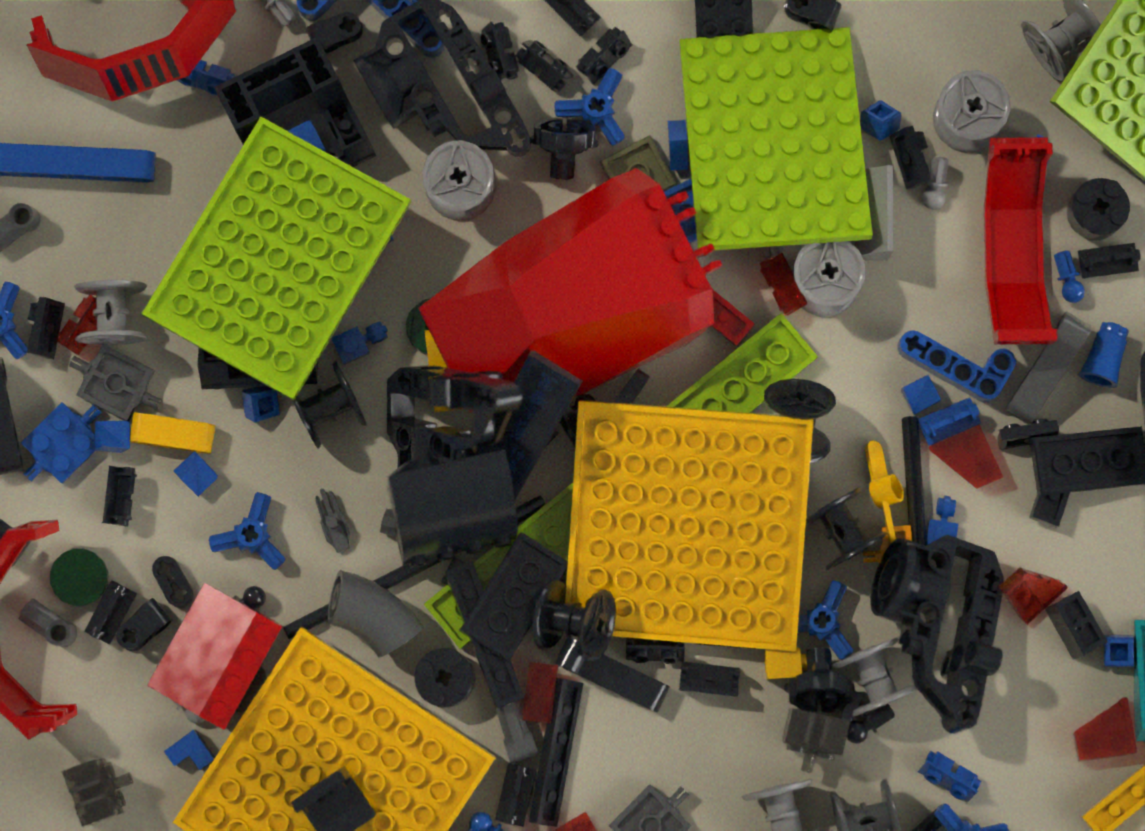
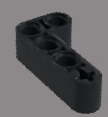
M0 357V475L24 471L6 386L7 374L2 357Z
M567 637L555 662L556 665L658 713L670 686L604 654L594 662L585 659L580 651L579 642L570 637Z

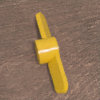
M872 440L865 445V454L871 478L869 492L876 507L882 508L886 531L889 534L888 540L889 544L896 540L889 506L902 502L904 493L897 476L894 474L888 475L881 444Z

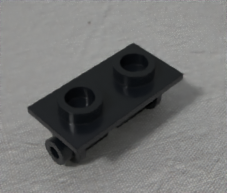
M544 0L580 37L601 18L584 0Z
M491 21L481 30L480 35L481 45L486 49L488 63L495 70L501 81L505 77H507V80L515 79L518 77L517 72L520 71L515 53H504V49L513 47L509 29L505 27L504 22L494 24Z
M617 27L609 28L596 42V45L602 50L598 53L591 47L578 60L577 70L583 75L586 74L592 85L604 77L607 69L619 58L624 57L632 46L624 30L620 31Z
M537 40L523 42L522 45L526 50L521 48L515 55L519 59L518 63L532 74H535L539 67L544 69L538 76V79L552 91L556 89L560 92L566 85L563 79L567 80L574 76L569 71L570 67L567 63L559 58L554 59L547 53V47Z
M1135 243L1078 250L1082 279L1139 271L1140 251L1135 248Z
M109 466L102 523L128 527L129 520H132L131 509L133 500H131V494L134 493L135 477H137L135 468Z
M111 580L84 632L110 645L137 593Z
M626 638V660H632L635 663L661 661L665 664H675L677 662H684L685 642L658 640V643H653V640Z
M508 763L496 813V821L524 827L537 769Z

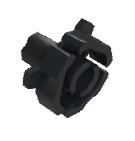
M548 118L534 124L533 136L530 137L531 144L540 145V148L551 153L550 177L554 179H573L575 154L583 153L588 148L598 147V141L595 139V126L589 125L586 121L573 118L567 119L566 130H563L562 118Z
M826 647L808 649L806 654L807 672L797 675L796 680H789V683L784 685V691L789 694V703L796 706L798 710L808 713H816L818 711L817 700H821V711L823 713L841 710L843 706L852 702V691L855 690V684L852 683V680L845 679L844 674L832 671L831 650Z

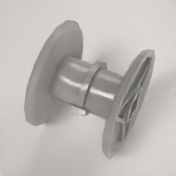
M1063 0L1068 17L1059 23L1055 20L1052 23V28L1046 32L1032 21L1025 20L1021 23L1022 33L1034 56L1051 76L1060 81L1066 77V68L1061 55L1067 51H1075L1077 44L1083 40L1089 43L1100 27L1098 19L1083 0Z
M980 70L964 71L952 77L942 88L940 98L933 112L934 128L940 139L950 148L964 153L979 152L989 147L990 138H998L1011 110L1010 97L1003 83L992 74Z
M463 140L448 141L436 147L426 159L422 170L423 186L432 207L442 216L454 220L472 219L483 213L492 203L496 191L493 165L487 153L476 144ZM461 177L463 183L457 184L456 178Z
M849 241L806 244L798 252L789 276L790 291L796 303L806 312L817 316H835L847 310L856 300L866 277L865 262L860 251Z
M97 280L78 283L74 286L79 293L96 295L97 309L93 310V315L97 316V331L81 333L76 337L75 341L94 345H121L148 340L147 335L142 332L126 330V316L130 315V311L126 309V295L141 293L147 288L145 283L129 280Z
M898 637L863 649L831 665L833 668H840L854 662L861 679L858 681L859 686H864L870 702L856 708L852 713L853 716L879 708L918 690L915 685H911L897 691L890 675L893 670L892 668H887L881 650L895 645L899 640Z
M812 779L773 786L741 797L746 801L764 798L768 816L765 819L766 822L770 821L772 831H802L798 817L801 810L796 809L792 791L811 785ZM817 829V830H810V831H823V830Z

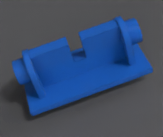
M200 60L189 76L176 81L185 86H193L218 96L214 87L234 78L235 74L231 73V69L215 64L211 65L209 71H205L207 62Z
M970 397L918 419L928 446L982 424L978 416L980 414L976 404L972 403Z
M930 751L925 759L926 762L918 770L928 782L942 786L953 797L967 802L978 792L977 789L981 784L977 774L961 765L958 766L955 773L950 771L955 761L938 751L936 753Z

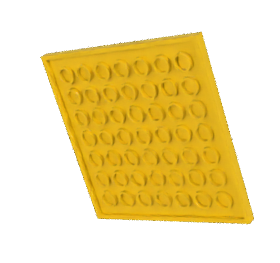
M579 400L565 603L579 602L582 603V607H585L594 593L602 589L610 591L615 599L616 606L615 627L612 635L614 637L796 652L814 419L804 420L792 419L782 415Z
M300 627L172 823L184 831H316L303 810L296 812L291 802L345 766L376 812L375 817L354 831H448L496 759V756L305 628Z

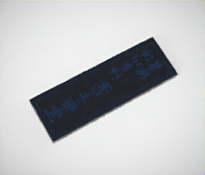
M534 350L529 353L513 382L520 389L521 404L518 409L512 411L500 441L494 445L477 448V456L505 449L515 501L583 382Z

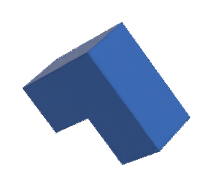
M668 121L670 170H688L686 121Z
M192 730L164 751L174 766H178L188 757H191L199 770H203L210 765L215 758L196 730Z

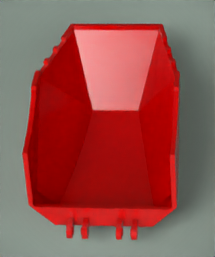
M636 168L609 179L505 241L418 308L447 368L465 372H503V380L513 383L529 353L534 350L583 381L574 396L576 397L602 387L640 366L688 345L714 324L712 287L706 275L723 267L721 260H714L701 267L698 258L711 254L715 248L711 243L693 251L680 222L690 219L697 212L693 207L675 215L672 206L681 204L688 199L687 192L678 193L667 199L661 185Z

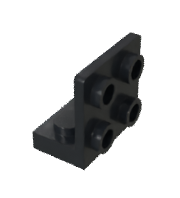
M695 0L696 38L753 34L752 0Z
M345 766L291 802L296 812L303 810L316 831H354L376 816V812Z

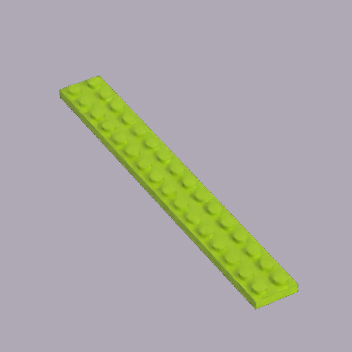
M780 313L666 407L751 413L764 402V391L770 384L779 380L794 378L816 360L818 356L786 317ZM573 483L517 527V536L520 532L524 533L567 562ZM512 544L501 548H495L494 546L473 563L483 590ZM447 584L426 601L424 605L459 649H462L470 642V639L459 632L463 621L450 587Z

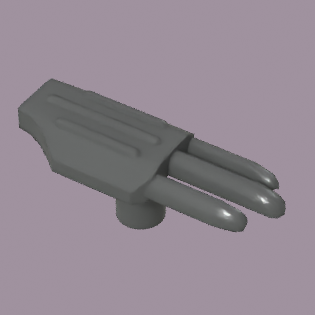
M321 488L320 493L328 516H325L319 496L315 497V501L321 516L320 524L326 541L335 548L337 553L350 549V531L344 514L340 512L335 495L332 491H329L336 512L333 514L324 488Z

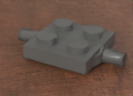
M102 344L98 354L90 363L76 356H73L72 360L81 364V366L70 361L69 367L84 373L83 382L76 395L126 421L130 420L136 407L141 402L157 410L159 406L149 400L158 404L162 401L161 398L159 399L147 392L148 384L155 370Z
M649 784L609 824V827L613 831H687L691 825L681 816L677 806L689 794L685 791L677 799L684 791L680 786L668 799L659 794Z

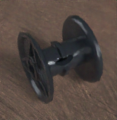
M336 360L332 366L339 380L338 384L325 390L319 388L317 389V394L303 401L297 395L293 401L317 449L321 447V441L315 427L330 419L332 422L336 421V416L350 409H353L361 425L367 426L358 401ZM330 408H339L327 416H322Z
M806 379L779 380L770 384L764 391V401L769 408L782 416L792 419L807 420L820 418L829 414L836 405V396L829 388ZM816 419L813 420L810 463L825 458L831 451L830 440L822 431L815 428Z
M860 487L830 502L806 518V526L818 519L821 520L829 533L827 539L834 541L842 555L826 565V572L847 559L850 560L867 550L872 544L889 535L887 532H881L866 540L858 527L859 519L854 520L845 503L861 492Z
M554 579L548 582L541 591L533 614L532 632L538 649L544 651L551 649L559 642L563 633H565L570 638L572 635L579 636L580 651L585 659L594 662L601 658L607 650L615 627L616 606L611 592L602 589L594 593L586 606L582 607V603L579 602L565 603L566 585L563 581Z

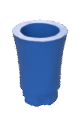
M1102 322L1099 332L1096 333L1089 355L1078 375L1092 384L1116 388L1118 386L1119 371L1127 345L1126 338L1129 330L1113 322Z

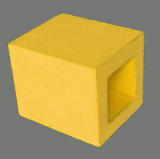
M796 648V652L764 650L766 680L796 678L797 675L802 674V671H807L806 653L801 654L800 648Z

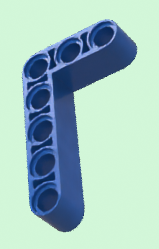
M297 0L296 3L302 17L306 20L314 21L322 17L338 0H315L318 2V5L310 11L303 8L308 0ZM367 0L385 19L412 5L409 0H398L395 8L387 9L383 6L386 0ZM424 14L416 17L419 21L416 27L407 28L404 25L401 26L407 39L423 55L434 58L441 55L444 51L445 45L442 44ZM428 37H436L439 43L437 46L429 48L424 45V41Z

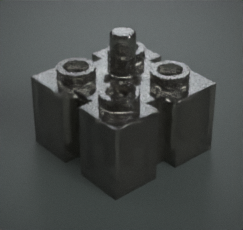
M789 708L781 742L787 744V750L804 753L801 771L812 773L816 757L834 760L835 755L843 756L850 721L801 709Z
M105 758L92 759L62 771L69 793L74 800V807L82 827L92 826L125 813L123 806H126V801L120 788L134 783L130 772L116 777L111 762L106 763Z

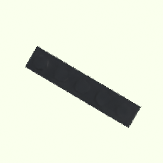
M472 561L444 572L463 623L484 591ZM470 639L496 709L525 698L511 661L503 660Z
M555 678L529 818L530 823L558 827L583 689L582 682Z

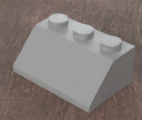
M893 165L865 169L873 235L871 240L849 241L860 251L864 261H888L893 253Z

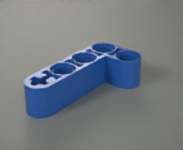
M915 330L906 332L897 344L898 352L904 359L981 402H990L1000 394L1016 365L1014 354L1004 348L993 352L982 368ZM911 339H914L916 341L915 346L917 348H914L912 351H909L907 349L908 344L906 342H909ZM925 346L929 347V349L924 354L922 359L919 357V355L922 353V351L920 350H923ZM937 352L943 356L944 363L942 366H934L930 362L929 356L931 353ZM1002 356L1007 360L1008 367L1006 370H1000L995 366V357ZM957 367L966 368L969 372L968 380H959L955 376V369ZM982 381H989L993 384L994 392L992 395H986L981 391L980 384Z

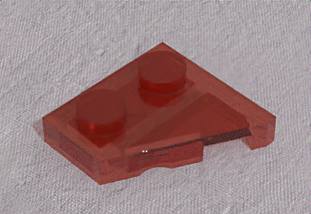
M980 424L929 446V450L976 489L1003 478Z
M1021 567L999 586L1019 618L1027 625L1068 588L1059 579Z
M1127 697L1120 699L1090 722L1074 731L1073 737L1078 762L1133 755L1138 752Z

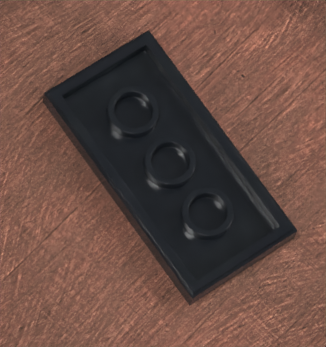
M1142 426L1033 437L1029 439L1037 496L1145 485V444Z
M520 532L460 627L459 632L509 662L533 624V614L541 591L548 582L554 579L560 580L568 567V562Z

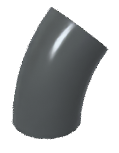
M342 570L338 572L332 587L328 608V623L330 625L340 627L358 636L375 652L378 658L399 648L422 631L424 626L416 615L389 590L360 575Z

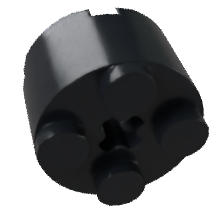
M1095 178L1085 182L1072 195L1067 206V219L1071 228L1089 240L1099 241L1109 238L1128 219L1130 212L1128 195L1120 183L1115 180ZM1096 204L1104 210L1101 215L1099 211L1093 210Z
M440 648L430 651L422 657L416 665L414 680L418 693L425 701L434 706L450 708L458 706L467 700L473 691L476 675L472 663L463 654L452 649ZM443 670L445 673L452 674V678L448 679L449 685L447 686L445 683L438 681V678L442 676L441 672Z

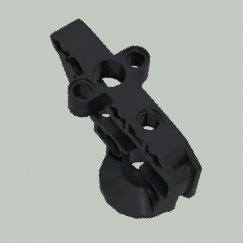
M419 0L384 20L381 24L376 47L353 60L393 129L418 115L426 130L431 131L434 137L447 131L456 141L463 140L476 144L482 150L508 151L515 157L525 156L529 152L531 139L522 118L507 95L506 89L497 73L491 68L465 22L452 6L440 0ZM421 14L426 15L440 41L445 45L457 70L471 91L483 115L491 125L490 128L478 135L468 136L461 131L401 29L402 25ZM445 14L447 18L450 17L453 29L448 30L446 24L441 22L440 17ZM395 42L401 43L403 45L401 53L392 55L388 52L391 44ZM471 58L474 65L479 66V73L475 74L473 71H470L467 59ZM423 91H428L432 94V99L429 103L421 104L417 101L418 95ZM501 111H507L511 114V119L508 123L500 124L495 120L496 115ZM513 128L516 136L519 139H523V146L520 148L517 145L511 146L513 139L509 131Z
M436 365L399 368L387 379V434L398 454V468L391 475L477 456V447L494 445L499 442L512 411L518 409L521 404L519 387L512 382L503 380V372L497 371L465 372ZM415 398L428 400L429 406L472 410L474 412L473 434H471V431L451 426L437 427V423L415 418Z
M944 535L926 546L905 538H898L888 546L876 569L871 587V610L875 616L902 624L898 644L902 645L903 653L911 655L914 685L941 716L943 728L950 734H957L976 725L982 707L987 677L996 673L1002 662L1003 652L1000 648L994 647L993 643L1003 594L1004 576L993 550L949 535ZM954 556L968 560L969 566L963 596H965L962 616L958 618L953 649L946 652L947 655L944 657L941 665V677L947 679L946 683H943L934 676L933 665L944 608L951 589L950 577ZM931 558L935 561L936 568L932 565ZM920 612L925 616L926 623L921 619ZM962 685L967 690V696L963 693Z

